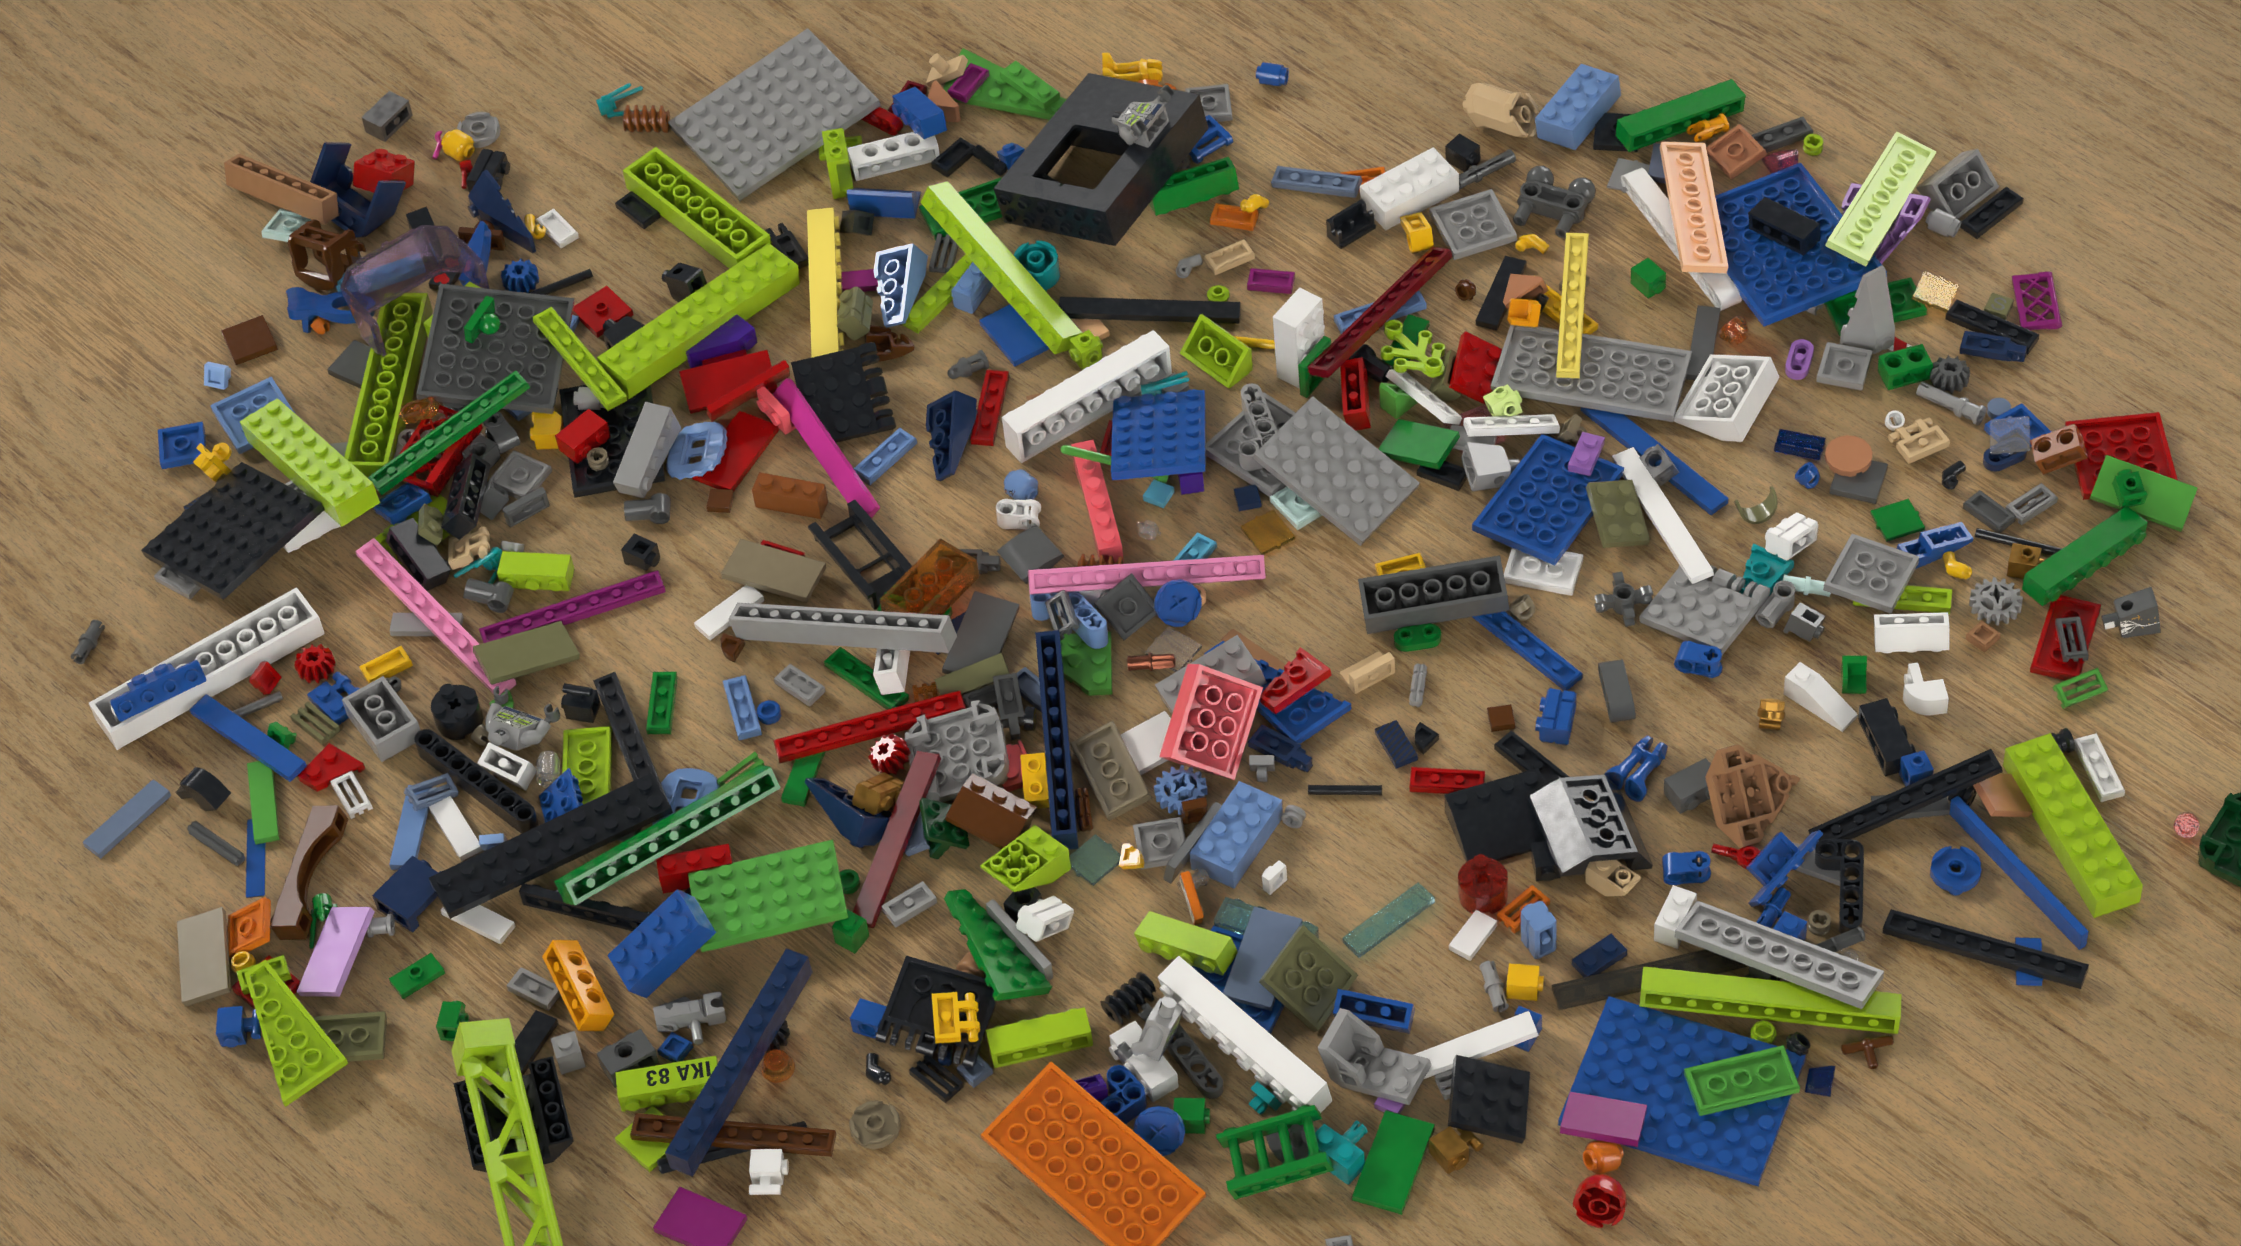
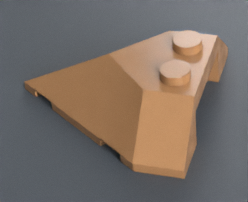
M1740 745L1717 750L1705 777L1716 826L1739 848L1761 842L1764 837V830L1769 824L1773 823L1787 801L1792 786L1797 785L1801 778L1783 772L1782 768L1768 760L1744 751V748Z

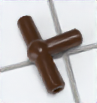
M1892 1035L1872 1039L1863 1038L1861 1041L1841 1045V1050L1844 1055L1864 1051L1868 1068L1876 1069L1878 1062L1874 1049L1893 1045L1894 1041Z

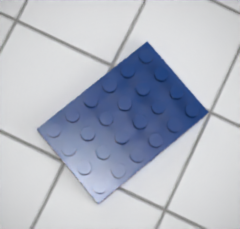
M1205 390L1170 391L1164 394H1156V396L1152 394L1134 397L1121 396L1113 400L1112 480L1206 472Z
M1541 434L1473 522L1472 531L1547 563L1556 565L1593 516L1586 491L1587 484L1589 482L1619 481L1623 476L1624 467L1599 457L1591 476L1568 471V463L1575 447Z

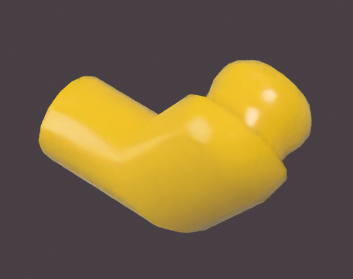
M1253 194L1248 200L1243 199L1240 203L1241 210L1248 213L1254 212L1259 207L1264 209L1269 206V200L1259 194Z
M1948 551L1943 554L1948 575L1959 579H1969L1971 577V567L1957 562L1954 552Z

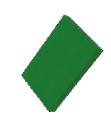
M1398 419L1378 449L1393 460L1440 469L1459 440L1460 435L1459 431Z

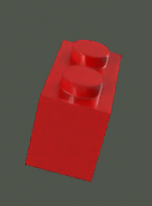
M590 409L586 410L555 435L559 451L577 464L584 458H587V454L591 449L598 448L611 437L608 423Z

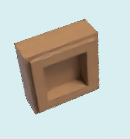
M1981 620L1966 634V640L1985 653L2000 639L2001 633Z

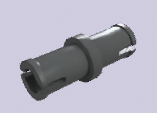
M92 620L85 634L79 637V644L71 654V659H74V662L84 664L90 651L96 648L97 640L105 629V625L101 626V621Z

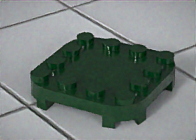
M2230 793L2225 798L2222 808L2205 835L2202 834L2198 850V864L2213 875L2240 887L2241 793L2234 795Z

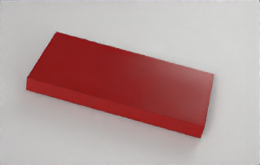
M768 350L679 371L690 414L707 410V404L771 368ZM777 384L767 390L773 394L778 388Z
M786 360L777 363L707 404V415L711 422L757 396L756 390L765 386L766 389H769L790 377V368Z
M742 411L736 414L726 428L727 448L724 450V456L721 457V464L716 465L713 471H707L703 476L692 477L693 480L716 489L733 490L734 492L778 433V426Z
M2060 595L2054 602L2051 601L2030 672L2064 681L2081 675L2085 663L2083 658H2078V661L2069 659L2068 662H2063L2055 621L2056 618L2080 617L2087 650H2089L2100 614L2101 604ZM2071 623L2076 649L2081 651L2075 623ZM2062 624L2068 652H2071L2066 626Z

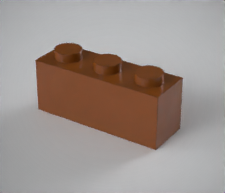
M759 472L752 488L754 503L757 508L821 519L828 504L826 487L822 483Z

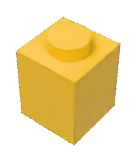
M1509 963L1507 999L1537 1001L1538 991H1543L1544 976H1540V966Z

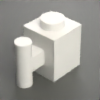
M751 1149L749 1173L752 1184L749 1185V1195H781L784 1175L789 1173V1161L784 1159L782 1149Z

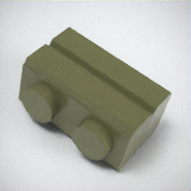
M858 286L845 290L839 297L840 307L837 312V327L846 332V335L852 340H857L869 333L873 300L868 295H864V292Z

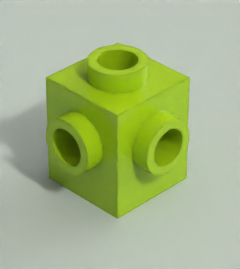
M1090 330L1070 339V357L1082 370L1102 359V341L1098 336H1094Z

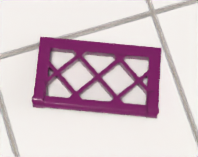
M2052 272L2012 276L2020 326L2028 330L2061 328L2062 321ZM2047 282L2048 288L2046 289L2038 283ZM2020 284H2029L2024 291L2021 290ZM2033 288L2043 292L2038 298L2028 294ZM2046 295L2050 296L2051 306L2041 301ZM2023 297L2033 302L2027 308L2024 307ZM2036 305L2046 309L2041 315L2031 311ZM2050 312L2053 313L2054 319H2045ZM2028 314L2036 320L2027 322L2026 315Z

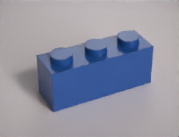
M916 87L892 96L894 103L892 105L893 113L903 120L905 125L912 128L915 134L917 133L923 139H927L947 131L944 111Z
M1342 989L1337 991L1333 1010L1334 1017L1341 1008L1349 1010L1368 1026L1410 1034L1415 1013V1007L1411 1003Z

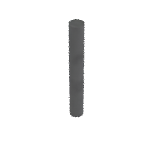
M280 691L232 712L242 718L283 700Z

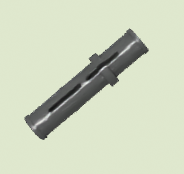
M1508 149L1477 166L1469 167V170L1459 174V190L1473 182L1478 183L1482 181L1483 177L1516 161L1514 152Z

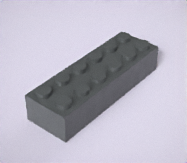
M1500 555L1358 579L1367 634L1509 611L1508 595Z

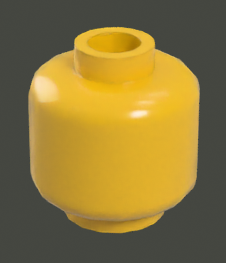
M458 129L448 131L441 141L443 152L457 161H464L466 158H470L475 150L473 138Z

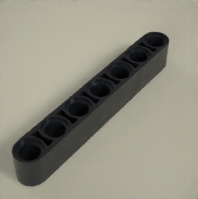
M423 729L417 732L414 740L419 756L441 774L448 773L457 786L520 833L539 826L535 809L529 802L434 731Z

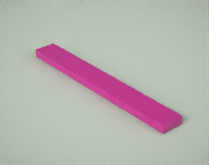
M786 378L773 393L774 397L789 412L792 423L847 503L856 500L872 518L880 509V506L793 380Z

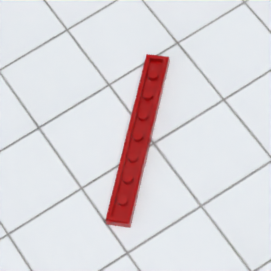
M959 690L773 740L779 763H784L878 738L883 735L908 730L917 722L916 718L924 714L927 719L966 709Z

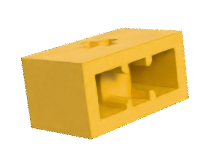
M1045 752L1020 755L1024 800L1037 806V809L1050 808Z

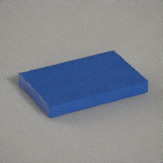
M1011 304L979 320L980 326L1014 367L1049 350V347Z

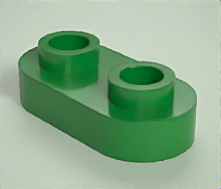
M1431 623L1402 627L1394 633V646L1402 652L1434 648L1441 642V629Z

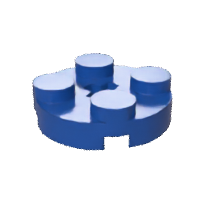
M1952 846L1940 849L1933 856L1930 876L1937 886L1957 896L1971 890L1978 884L1982 871L1981 861L1977 854L1969 848L1960 846V849H1951ZM1951 867H1961L1960 872H1953Z

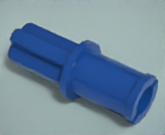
M1780 887L1771 901L1765 903L1763 913L1756 923L1772 928L1777 918L1782 916L1781 910L1790 898V892Z

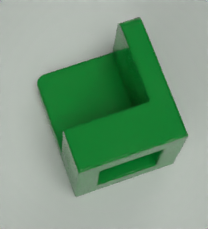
M1842 655V694H1865L1867 692V656Z

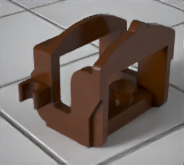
M315 219L306 222L290 234L288 239V247L296 277L313 287L317 292L335 288L338 285L337 281L343 277L344 272H350L361 265L360 251L366 252L364 243L358 242L353 230L348 229L342 234L323 230L320 222ZM305 247L313 250L314 257L325 265L328 275L305 269L308 264V255ZM345 249L347 255L342 254L341 251Z

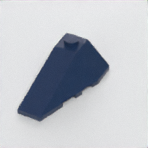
M488 170L483 171L468 195L470 214L473 218L477 217L479 221H490L494 225L495 230H502L505 238L531 253L536 252L531 233L521 218L515 215L508 199L504 200L500 193L501 187Z
M956 390L927 405L926 429L927 432L931 433L932 439L929 441L930 448L934 449L935 453L932 460L937 481H942L955 474L976 420L977 399Z
M823 778L805 779V784L842 836L850 841L849 843L852 846L863 848L864 845L875 846L882 839L892 814L890 811H883L872 815L866 812L865 808L860 809L853 805V795H847L848 790Z

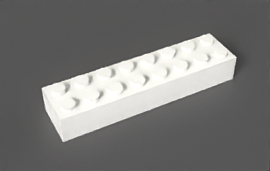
M1152 330L1130 344L1121 347L1111 355L1102 358L1090 367L1084 368L1076 375L1065 379L1057 386L1046 390L1036 398L1027 401L1015 410L1008 412L1002 417L1006 447L1020 463H1023L1113 411L1114 399L1121 396L1134 397L1141 395V385L1161 380L1172 374L1169 345Z
M1180 956L1158 976L1161 985L1159 989L1165 995L1164 997L1175 999L1177 1005L1183 1008L1182 1016L1191 1024L1193 1022L1197 1023L1200 1026L1199 1030L1208 1039L1213 1037L1219 1042L1218 1047L1226 1055L1230 1053L1237 1058V1064L1245 1071L1250 1069L1256 1074L1254 1076L1255 1079L1264 1087L1267 1085L1274 1090V1096L1282 1103L1287 1101L1293 1106L1291 1108L1292 1111L1297 1110L1298 1107L1303 1105H1315L1321 1113L1332 1102L1326 1081Z

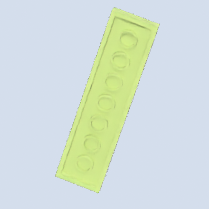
M1896 132L1830 235L1825 246L1866 267L1901 212L1909 193L1912 194L1934 159L1936 151Z

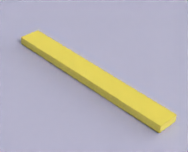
M1566 233L1557 378H1580L1589 234Z

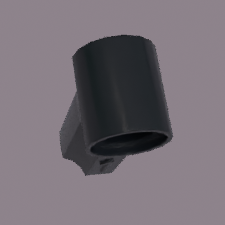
M1363 344L1347 359L1363 358L1369 377L1380 384L1381 382L1387 383L1390 381L1386 375L1389 369H1394V367L1378 358L1375 351L1369 345Z

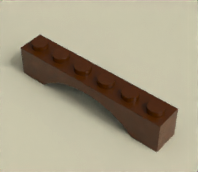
M339 805L313 806L307 818L303 835L300 837L299 846L292 859L290 871L285 879L282 893L278 898L277 907L270 921L271 929L280 940H306L313 921L307 903L310 879L321 859L342 839L349 820Z

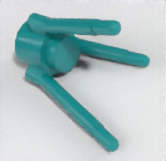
M627 83L613 92L601 96L600 99L596 100L601 116L607 115L608 119L623 116L624 111H613L617 109L615 101L643 90V87L639 86L619 94L631 87V83Z
M1184 371L1158 381L1141 385V394L1156 396V394H1162L1163 388L1188 382L1190 380L1189 377L1179 379L1187 376L1188 372Z
M493 547L487 556L482 559L479 558L453 575L454 578L459 577L474 567L478 568L483 565L489 571L495 570L488 583L493 584L498 577L497 571L502 550L498 547Z

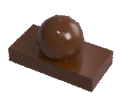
M483 220L491 231L490 250L504 251L506 244L502 230H495L494 225L490 221ZM480 221L474 228L459 227L458 235L462 247H467Z

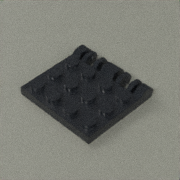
M874 342L865 343L856 348L791 362L797 388L835 443L896 428L891 409H882L875 413L873 410L875 407L884 406L890 402L889 397L886 395L888 391L883 376H880L883 373L882 368L876 367L866 371L863 370L864 366L876 364L880 360Z
M906 956L875 1040L886 1044L891 1027H894L889 1044L896 1046L901 1030L909 1032L905 1040V1049L911 1050L916 1034H919L920 1037L915 1052L933 1057L938 1043L935 1044L932 994L957 992L958 1001H965L966 993H974L975 1001L978 1002L979 1011L976 1013L977 1021L980 1023L979 1040L977 1042H969L968 1034L961 1033V1042L942 1043L938 1055L939 1059L944 1060L948 1054L949 1045H956L958 1047L953 1056V1063L960 1064L964 1050L967 1048L963 1066L973 1069L986 1034V1029L989 1026L997 1001L992 996L994 990L992 987L987 986L983 977ZM959 1013V1021H967L966 1013Z

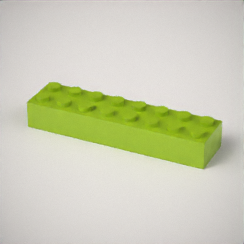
M657 147L622 170L626 188L629 191L634 192L660 212L661 216L729 269L767 243L771 244L770 235Z
M278 398L240 421L247 441L307 496L322 503L324 511L341 527L380 503L373 482Z
M2049 733L2005 748L2003 767L2008 774H2012L2033 810L2032 815L2093 918L2139 903L2143 884L2052 734Z

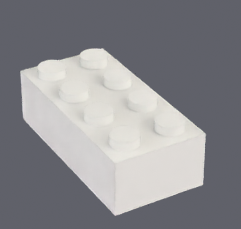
M1433 147L1360 185V200L1362 199L1366 203L1367 211H1373L1374 219L1386 231L1401 223L1400 216L1422 212L1458 193L1459 173Z
M1300 287L1273 316L1277 377L1299 389L1298 365L1322 339L1325 329L1322 298Z

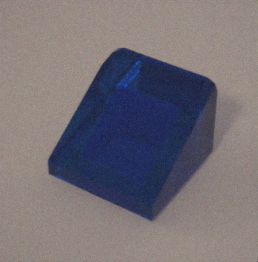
M1836 1066L1810 1068L1805 1093L1831 1097Z

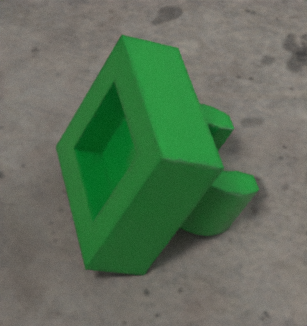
M278 722L270 723L267 736L288 750L290 744H294L297 734L292 733L288 730V727H283Z

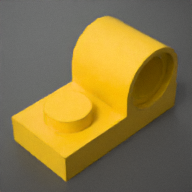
M1422 212L1400 216L1401 226L1406 232L1408 247L1411 253L1434 247L1432 227Z

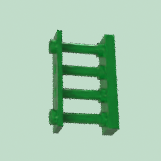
M1303 1105L1295 1111L1239 1128L1230 1127L1222 1133L1216 1134V1138L1222 1147H1229L1235 1177L1232 1180L1226 1181L1228 1192L1235 1200L1334 1171L1332 1161L1327 1153L1319 1151L1313 1121L1322 1119V1116L1315 1105ZM1294 1124L1303 1125L1309 1155L1299 1160L1294 1158L1288 1131ZM1278 1132L1285 1162L1282 1165L1270 1167L1263 1136ZM1254 1140L1260 1169L1256 1173L1247 1175L1245 1174L1239 1144Z

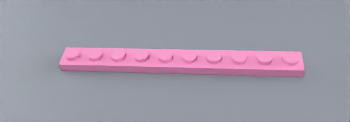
M375 538L355 551L357 557L492 693L497 686H499V695H501L506 689L510 690L517 685L514 678L493 685L490 684L473 653V646L479 645V643Z
M1264 555L1028 570L1030 595L1059 593L1062 590L1066 592L1110 590L1131 573L1142 587L1163 586L1167 582L1179 579L1192 584L1262 580L1266 578Z

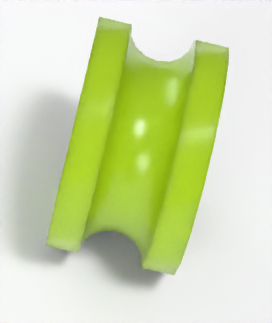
M1817 134L1807 135L1803 140V151L1810 156L1821 154L1823 151V138Z

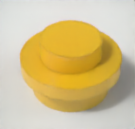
M246 951L236 953L231 959V969L235 974H237L236 971L256 964L254 956Z

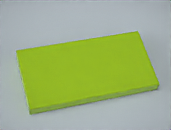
M611 726L563 730L562 774L570 768L571 774L578 779L579 789L583 797V805L611 792L613 732Z

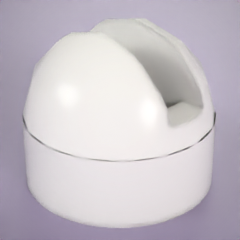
M1899 411L1889 412L1885 418V426L1889 430L1895 431V429L1903 426L1905 421L1904 415ZM1891 417H1893L1895 426L1891 422Z

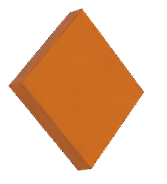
M263 897L228 915L229 958L232 959L240 951L250 952L270 941V899Z

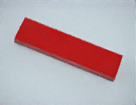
M986 370L976 420L971 433V445L994 446L1010 377L1009 371Z

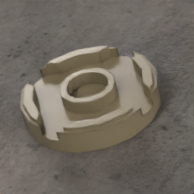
M877 1100L866 1102L857 1107L849 1121L851 1136L855 1142L869 1149L884 1148L891 1144L898 1137L901 1129L900 1117L896 1109L890 1104H883V1101Z

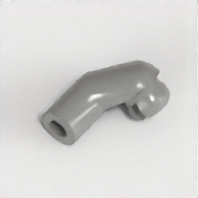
M1197 254L1181 259L1176 267V275L1182 279L1188 277L1193 267L1203 264L1201 255Z

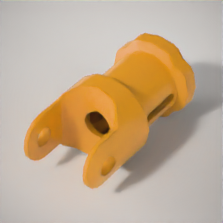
M1720 113L1713 119L1708 121L1704 119L1690 125L1687 128V134L1697 133L1694 136V141L1701 142L1712 138L1714 134L1722 131L1724 133L1728 132L1729 123L1726 116Z

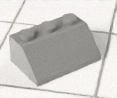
M1974 149L1960 153L1916 188L1920 195L1930 197L1931 200L1927 206L1933 211L1936 208L1957 216V219H1959L1998 189L1999 185L1979 150Z

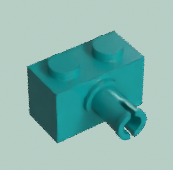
M1355 1121L1343 1135H1340L1326 1124H1323L1315 1132L1319 1151L1322 1153L1326 1152L1331 1159L1334 1171H1330V1173L1349 1185L1362 1172L1365 1164L1364 1151L1355 1146V1144L1368 1133V1130L1364 1124L1358 1127L1360 1122Z

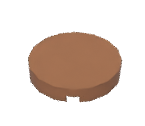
M1840 436L1830 441L1827 445L1825 461L1829 465V469L1834 473L1852 477L1856 476L1857 473H1864L1868 470L1872 463L1873 452L1870 445L1857 436Z

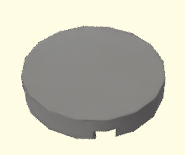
M487 112L469 114L457 126L458 130L473 138L474 148L489 146L497 140L501 131L498 119Z

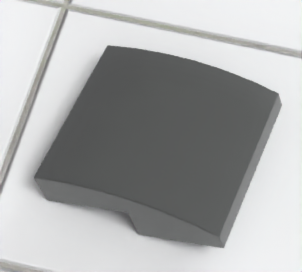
M1037 525L1018 534L997 550L999 555L1025 584L1029 582L1028 570L1051 569L1064 557Z

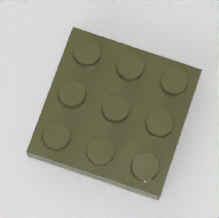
M1302 925L1292 935L1259 980V983L1307 1027L1316 1032L1334 1010L1338 989L1348 990L1358 974Z

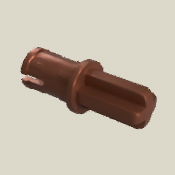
M1152 652L1149 655L1128 656V671L1149 669L1150 672H1153L1154 669L1174 668L1176 666V658L1174 654L1153 655Z

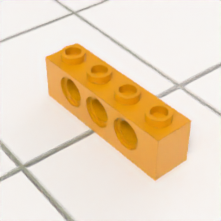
M552 940L542 958L578 1031H604L615 1014L578 940Z

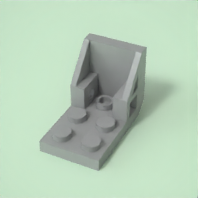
M1341 1008L1318 1046V1051L1330 1079L1340 1087L1410 1105L1431 1067V1062L1428 1058L1384 1048L1379 1034L1352 1012Z

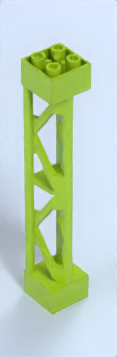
M510 1019L460 1022L451 1052L457 1076L465 1077L504 1246H515L503 1193L534 1223L523 1246H551L550 1240L552 1246H563L517 1058ZM480 1076L488 1079L501 1090L504 1098H501ZM478 1088L508 1117L499 1138L492 1142L490 1141ZM514 1139L517 1152L502 1155L509 1140ZM517 1174H523L524 1180ZM506 1181L512 1183L529 1198L530 1203H526Z

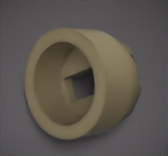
M484 724L479 725L471 735V739L479 745H487L489 743L487 741L489 732L486 731V726Z

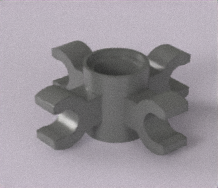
M1622 572L1612 573L1614 579L1612 581L1613 594H1597L1594 596L1596 613H1602L1613 608L1616 613L1623 615L1625 627L1635 625L1634 604H1650L1653 600L1651 596L1653 595L1650 585L1634 590L1630 584L1625 583Z

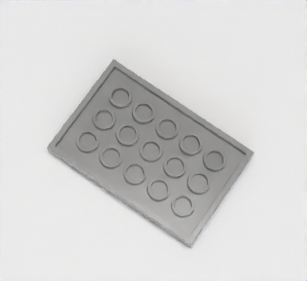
M1313 396L1253 456L1256 462L1360 546L1420 484V482Z

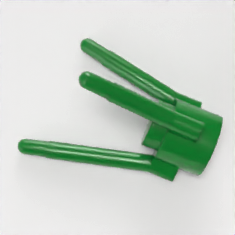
M326 893L317 894L312 898L313 909L310 912L313 921L310 927V949L314 948L317 918L320 921H324V919H327L331 908L338 907L337 904L332 903L331 896Z

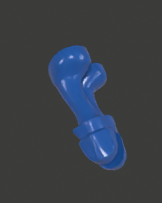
M1648 735L1634 745L1631 754L1622 763L1610 768L1605 773L1620 789L1625 784L1626 795L1636 802L1642 801L1646 796L1645 780L1650 772L1657 768L1661 761L1665 759L1668 749L1665 743L1660 742L1652 753L1649 752L1653 743V737ZM1639 762L1641 766L1628 777L1631 770Z

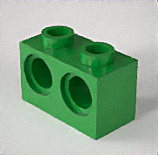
M1923 344L1879 355L1877 371L1887 390H1892L1929 380L1933 363Z

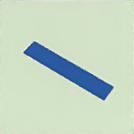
M252 819L247 820L246 898L265 895L266 843L255 844Z

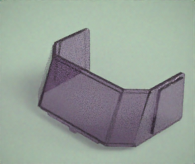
M421 225L390 242L386 241L380 244V248L360 258L355 264L346 269L340 287L362 338L377 354H381L383 357L386 355L378 323L370 315L373 311L441 272H464L475 285L480 288L490 289L483 261L462 239L460 240L448 226Z

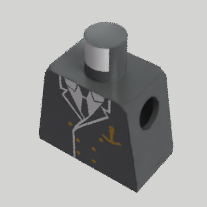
M2152 587L2115 599V612L2101 616L2104 629L2118 627L2123 638L2161 633L2158 604Z

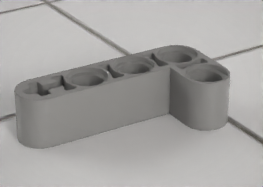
M1251 383L1244 385L1241 389L1242 410L1254 437L1253 439L1243 441L1239 445L1240 466L1247 471L1264 468L1253 459V456L1278 431L1261 388Z

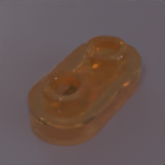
M432 396L411 401L403 406L399 412V417L406 424L431 419L438 413L439 403Z

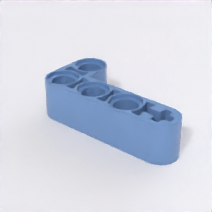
M1067 592L1079 624L1077 630L1072 629L1089 647L1094 649L1105 647L1108 644L1106 620L1079 592ZM1058 593L1030 595L1031 612L1035 620L1044 621L1050 619L1045 602ZM1055 602V603H1054V607H1055V610H1056V613H1057V616H1058V615H1059V614H1058V611H1057L1058 608H1057V605H1056V602Z

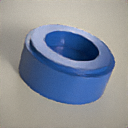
M772 700L759 704L757 707L759 721L766 725L778 722L781 718L780 705Z

